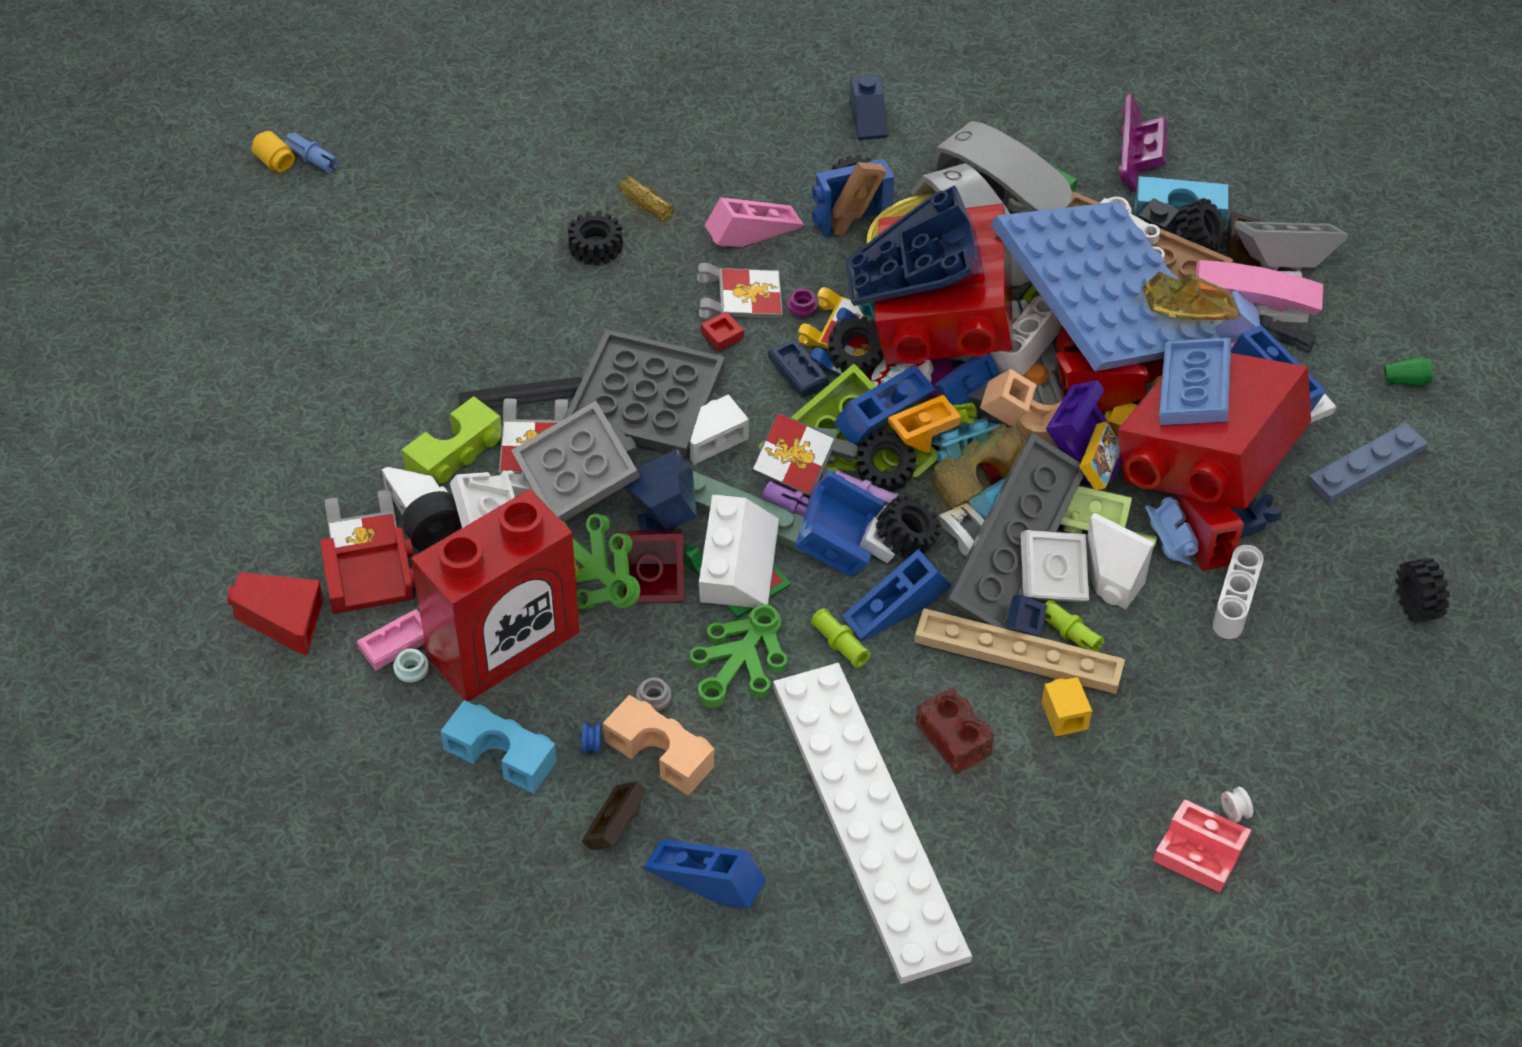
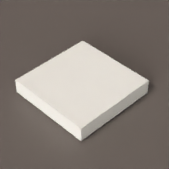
M1031 530L1021 532L1023 595L1033 600L1089 601L1086 534Z

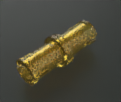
M629 174L620 181L619 191L635 200L639 208L643 210L646 208L662 221L668 219L665 214L670 217L673 215L675 206L657 195L656 190L651 186H644Z

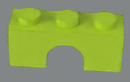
M473 396L450 413L454 438L438 440L425 432L401 450L404 469L432 476L437 485L446 483L453 473L463 465L471 464L479 453L487 447L495 446L502 437L501 417Z

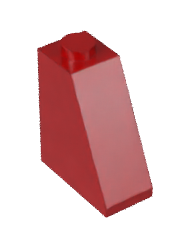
M1082 352L1056 353L1063 397L1066 396L1072 385L1097 380L1104 389L1096 403L1101 412L1141 400L1147 395L1145 384H1148L1150 380L1144 365L1132 364L1094 371Z
M1177 495L1176 500H1178L1187 518L1180 526L1185 522L1190 524L1199 542L1198 552L1194 556L1201 571L1229 566L1243 531L1244 523L1241 518L1228 505L1214 502L1206 503L1195 498Z
M239 572L236 583L229 587L227 596L228 605L232 606L235 619L300 654L308 655L323 604L320 581Z

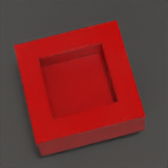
M727 312L701 324L702 335L717 351L744 339V329Z

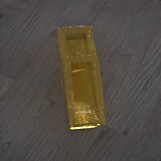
M1159 271L1142 286L1150 310L1165 316L1185 320L1220 321L1237 319L1241 315L1231 291L1190 273L1180 281Z

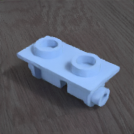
M1166 497L1161 501V506L1158 509L1147 505L1145 508L1151 518L1150 525L1158 533L1163 543L1162 550L1165 555L1173 561L1177 560L1192 565L1193 563L1189 556L1198 552L1199 542L1190 524L1185 522L1178 528L1187 519L1178 500H1174L1173 497Z

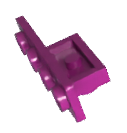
M1133 94L1126 95V106L1122 108L1125 123L1124 126H1121L1123 145L1120 146L1122 165L1118 167L1122 183L1126 182L1130 192H1133L1137 189L1139 171L1166 165L1168 125L1164 117L1141 123V111Z

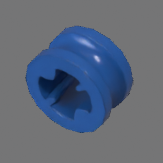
M583 722L582 754H587L588 751L592 750L595 754L600 755L602 741L601 722H597L595 726H590L588 722Z

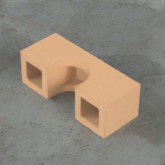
M1012 369L988 381L980 406L982 410L1025 436L1034 433L1059 449L1045 428L1061 402L1054 405H1044L1034 401L1032 398L1036 384Z
M628 695L603 722L604 742L630 759H633L640 750L646 747L656 746L664 749L666 752L659 759L660 778L688 796L714 768V748L705 738L696 737L689 733L678 721L671 718L667 719L656 712L646 701H639Z

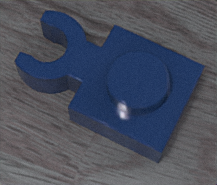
M1272 494L1262 496L1257 504H1253L1251 501L1246 509L1229 506L1244 523L1241 538L1265 529L1267 522H1275L1281 518L1282 507H1277L1276 509L1268 508L1273 502L1274 497Z

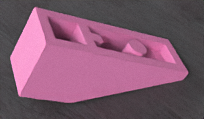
M720 197L705 227L717 245L722 247H744L802 228L804 224L791 205Z

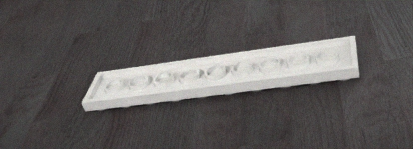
M835 663L773 681V689L900 984L971 962L972 955L840 664Z

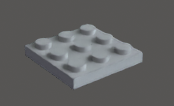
M597 401L592 402L511 450L534 493L564 522L641 477Z

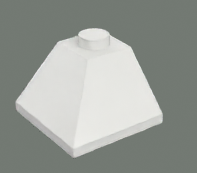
M1094 513L1090 519L1086 540L1087 567L1096 594L1101 596L1106 603L1127 609L1146 582L1154 542Z

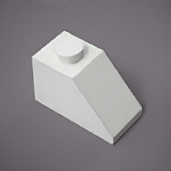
M729 395L712 400L700 408L690 440V461L693 465L749 439V419Z
M391 467L382 469L385 490H391L392 501L401 515H403L408 505L418 497L435 491L447 492L444 486L439 487L432 476Z

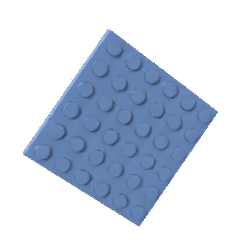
M1119 201L997 215L991 222L992 228L1094 371L1164 359L1165 342L1220 338L1215 332L1214 326L1206 320L1198 309L1197 303L1189 297L1180 285L1177 276L1171 273L1163 262L1160 253L1154 250L1146 239L1145 233L1137 227L1129 216L1128 210Z

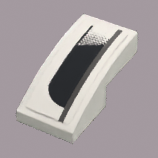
M967 503L939 515L942 528L958 540L959 550L967 557L985 520Z

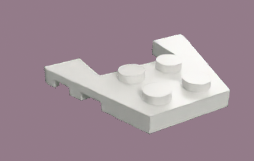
M512 470L503 471L501 475L490 476L488 472L458 474L450 482L462 528L526 490L531 489L533 491L524 473L514 474Z

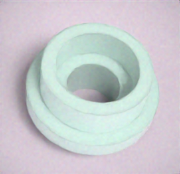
M406 649L398 654L393 668L398 679L404 682H416L426 676L429 664L426 656L419 650ZM410 665H415V666H416V667L411 668V669H408V668H407V667L410 666Z

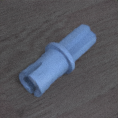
M296 133L287 134L284 142L294 153L301 156L305 163L309 164L311 162L328 174L333 171L329 166L334 169L337 168L339 158L320 148L319 143L315 141L310 142Z

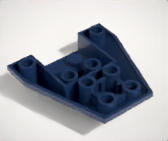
M955 185L944 191H939L924 200L846 259L850 300L853 306L953 287L983 273L976 230Z

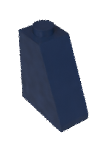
M677 448L637 468L641 477L624 486L634 502L666 531L697 517L693 471Z

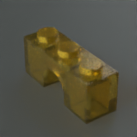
M1017 422L1008 428L1005 424L998 426L988 433L989 440L982 444L975 440L961 449L963 453L961 457L953 461L951 456L934 466L936 472L929 480L949 510L962 505L984 489L976 476L977 464H992L998 469L1003 478L1007 477L1026 439Z

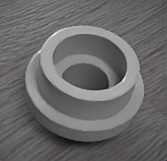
M648 678L638 687L636 699L646 701L655 711H660L669 705L671 690L662 679ZM651 694L659 695V697L651 698L648 696Z

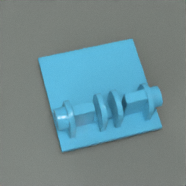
M986 418L975 419L976 421L973 424L963 423L932 436L931 444L940 447V451L936 453L939 463L950 465L963 460V458L968 459L970 453L972 456H977L978 454L996 449V445L1000 444V437L997 432L993 433V430L1000 428V424L988 422Z

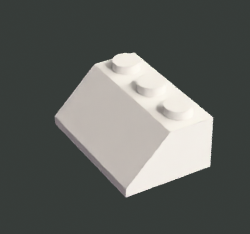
M712 495L699 579L700 602L751 608L764 604L768 605L779 518L747 498Z

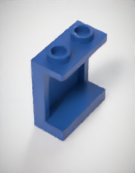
M885 159L867 162L882 164L886 174L862 217L876 215L877 217L886 208L893 206L894 175ZM856 165L816 173V186L812 187V196L816 204V210H812V219L816 228L820 227L824 237L831 236V210Z
M829 471L813 486L795 547L841 573L853 577L869 563L871 552L860 547V543L868 524L883 509L885 502L872 493L849 482L844 477Z

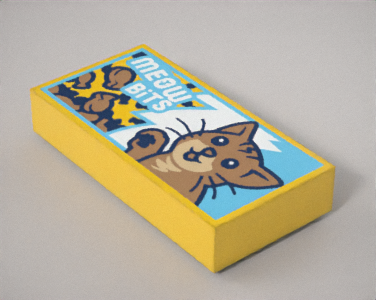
M1107 421L1096 425L1079 466L1096 491L1106 488L1120 453L1119 440Z

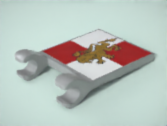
M700 263L698 265V284H712L719 281L720 303L710 298L700 300L699 318L701 320L712 319L724 312H727L731 317L782 318L779 270L718 268L709 263Z
M513 398L504 399L499 475L503 471L510 470L514 474H521L523 472L511 450L564 420L568 410V400H555V420H518L517 400Z
M390 489L378 491L381 513L341 519L338 499H325L330 538H334L335 547L396 537L395 528L397 526Z

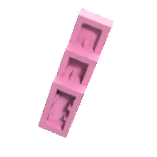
M1199 260L1197 262L1195 289L1220 298L1237 290L1252 304L1256 302L1281 312L1288 306L1312 315H1317L1322 311L1323 284L1262 267Z

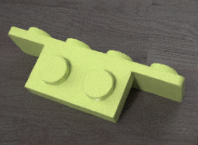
M1079 485L1060 523L1064 525L1063 531L1082 534L1083 530H1089L1090 519L1094 513L1125 528L1132 497L1103 490L1096 491L1094 488ZM1134 532L1154 542V546L1156 545V536Z

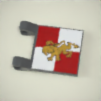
M777 412L751 471L796 492L799 490L805 493V496L810 497L813 486L819 481L831 452L850 462L854 459L858 447L851 442L837 439Z

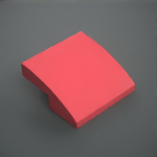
M1184 799L1172 819L1168 832L1158 846L1153 861L1221 893L1252 830Z

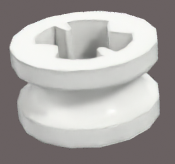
M1242 787L1233 789L1232 793L1227 791L1221 794L1222 809L1229 820L1237 823L1241 821L1242 817L1248 819L1253 816L1251 799Z

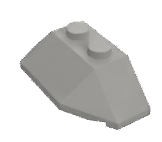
M1236 221L1234 226L1249 255L1261 262V267L1275 271L1279 267H1285L1294 271H1301L1302 267L1315 268L1345 242L1348 237V233L1329 223Z

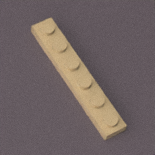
M925 608L923 609L914 643L1055 679L1078 677L1082 686L1113 694L1117 693L1125 662L1123 658Z

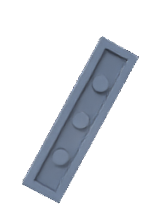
M1404 423L1309 475L1307 483L1328 503H1331L1425 451L1428 442L1407 423Z

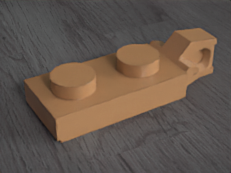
M857 162L831 210V230L834 232V235H845L852 221L862 218L886 174L882 164Z

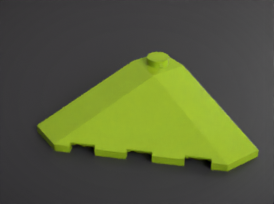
M853 364L791 418L810 427L837 429L836 438L848 441L834 424V421L848 402L876 386ZM891 425L884 428L888 429V433H893L894 429ZM764 441L758 445V448L760 450L762 448ZM932 446L928 453L914 448L916 465L912 478H918L938 461L937 451ZM881 450L873 459L875 466L883 472L893 471L899 464L898 456L891 450ZM858 451L850 462L835 455L834 464L826 463L828 472L831 471L836 474L838 470L857 471Z

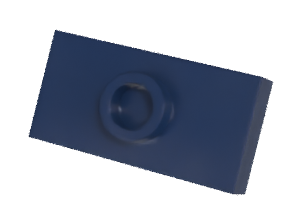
M795 338L768 350V358L801 398L829 385L827 375Z

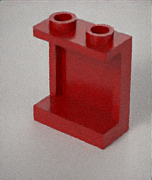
M402 527L395 528L396 537L342 547H335L334 538L320 540L333 614L414 600L413 588L416 586L413 567L409 568L407 560L414 557L411 539L403 538Z

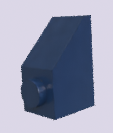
M864 75L851 77L849 103L858 140L887 138L884 92L880 76Z

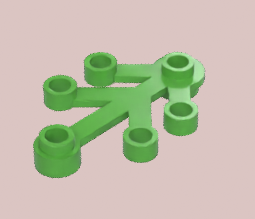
M592 514L586 521V528L590 532L592 554L573 538L574 558L585 567L579 569L576 584L599 579L607 586L595 591L588 589L577 590L578 609L591 610L596 604L611 601L618 608H630L637 602L640 595L638 581L635 577L629 575L627 553L631 551L633 546L629 535L615 533L611 536L609 548L614 552L615 573L608 568L604 534L609 530L610 522L605 515ZM599 519L600 527L597 530L595 527V523ZM622 538L623 546L619 549L618 542ZM625 587H627L626 596H624L623 590ZM586 594L588 600L587 603L584 605L583 596Z
M765 604L759 605L749 613L747 619L724 624L720 622L710 624L707 628V639L712 644H716V646L707 648L697 646L690 651V664L697 669L706 668L710 661L730 657L716 678H706L700 682L698 686V700L704 707L718 708L724 704L726 688L744 663L750 677V693L757 698H763L769 694L770 680L764 676L755 647L763 639L768 652L767 668L773 673L785 671L788 660L787 655L781 651L776 633L781 628V617L774 607ZM761 621H767V622H769V623H767V624H762V623H759V622H761ZM721 631L723 634L715 636L712 632ZM747 633L743 640L723 644L728 636ZM697 655H703L706 658L703 660H696L694 657ZM780 659L783 662L781 664H773L771 661ZM760 683L764 684L766 687L763 689H757L754 687V685ZM716 694L717 697L711 698L707 697V695Z

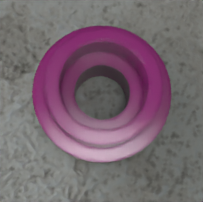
M803 288L797 289L788 298L787 308L795 316L808 317L817 311L818 300L812 291Z

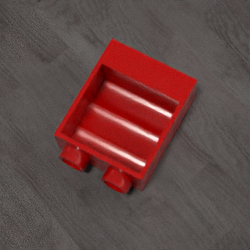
M1003 203L966 208L976 230L983 273L953 287L875 302V323L885 364H918L930 359L965 355L982 357L992 352L1013 350L1012 257L1010 251L990 225L997 215H1005ZM903 216L880 218L878 235Z

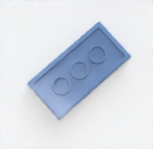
M1231 338L1165 342L1159 413L1160 425L1228 422Z

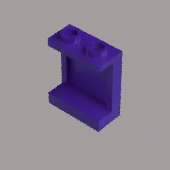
M1098 380L1072 385L1045 428L1059 450L1080 463L1096 425L1107 421L1096 405L1104 392ZM1120 453L1108 483H1110L1115 478L1116 473L1122 464ZM1084 475L1081 483L1084 486H1092Z

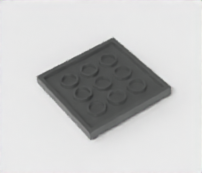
M606 329L564 419L592 402L597 401L613 429L619 427L626 437L630 436L634 440L636 445L664 452H670L677 448L681 456L687 457L700 408L709 403L725 367V357Z

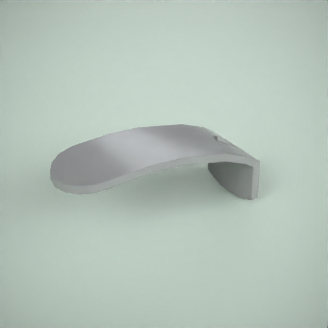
M971 121L936 147L932 167L935 170L943 167L956 157L991 177L1032 211L1066 208L1070 205L1072 191L1070 184L1064 176L1028 147L996 128Z
M966 163L923 175L911 190L913 196H920L944 191L955 185L965 208L1002 204V201L987 181ZM1004 205L1005 215L1010 214L1008 209ZM1011 254L1012 289H1017L1024 286L1029 281V278Z

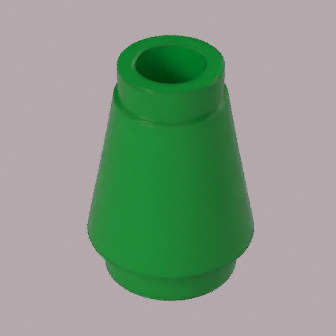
M1421 355L1385 364L1384 374L1386 383L1424 387L1425 383H1432L1431 358H1423Z

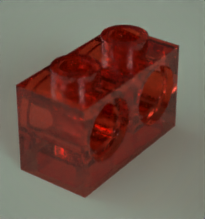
M953 687L918 705L917 727L956 775L991 756L994 741L992 729L986 722L979 720L973 712L970 702L965 697H960Z

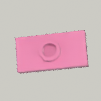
M415 609L357 641L358 649L375 671L395 661L398 654L403 650L417 649L425 644L420 613Z

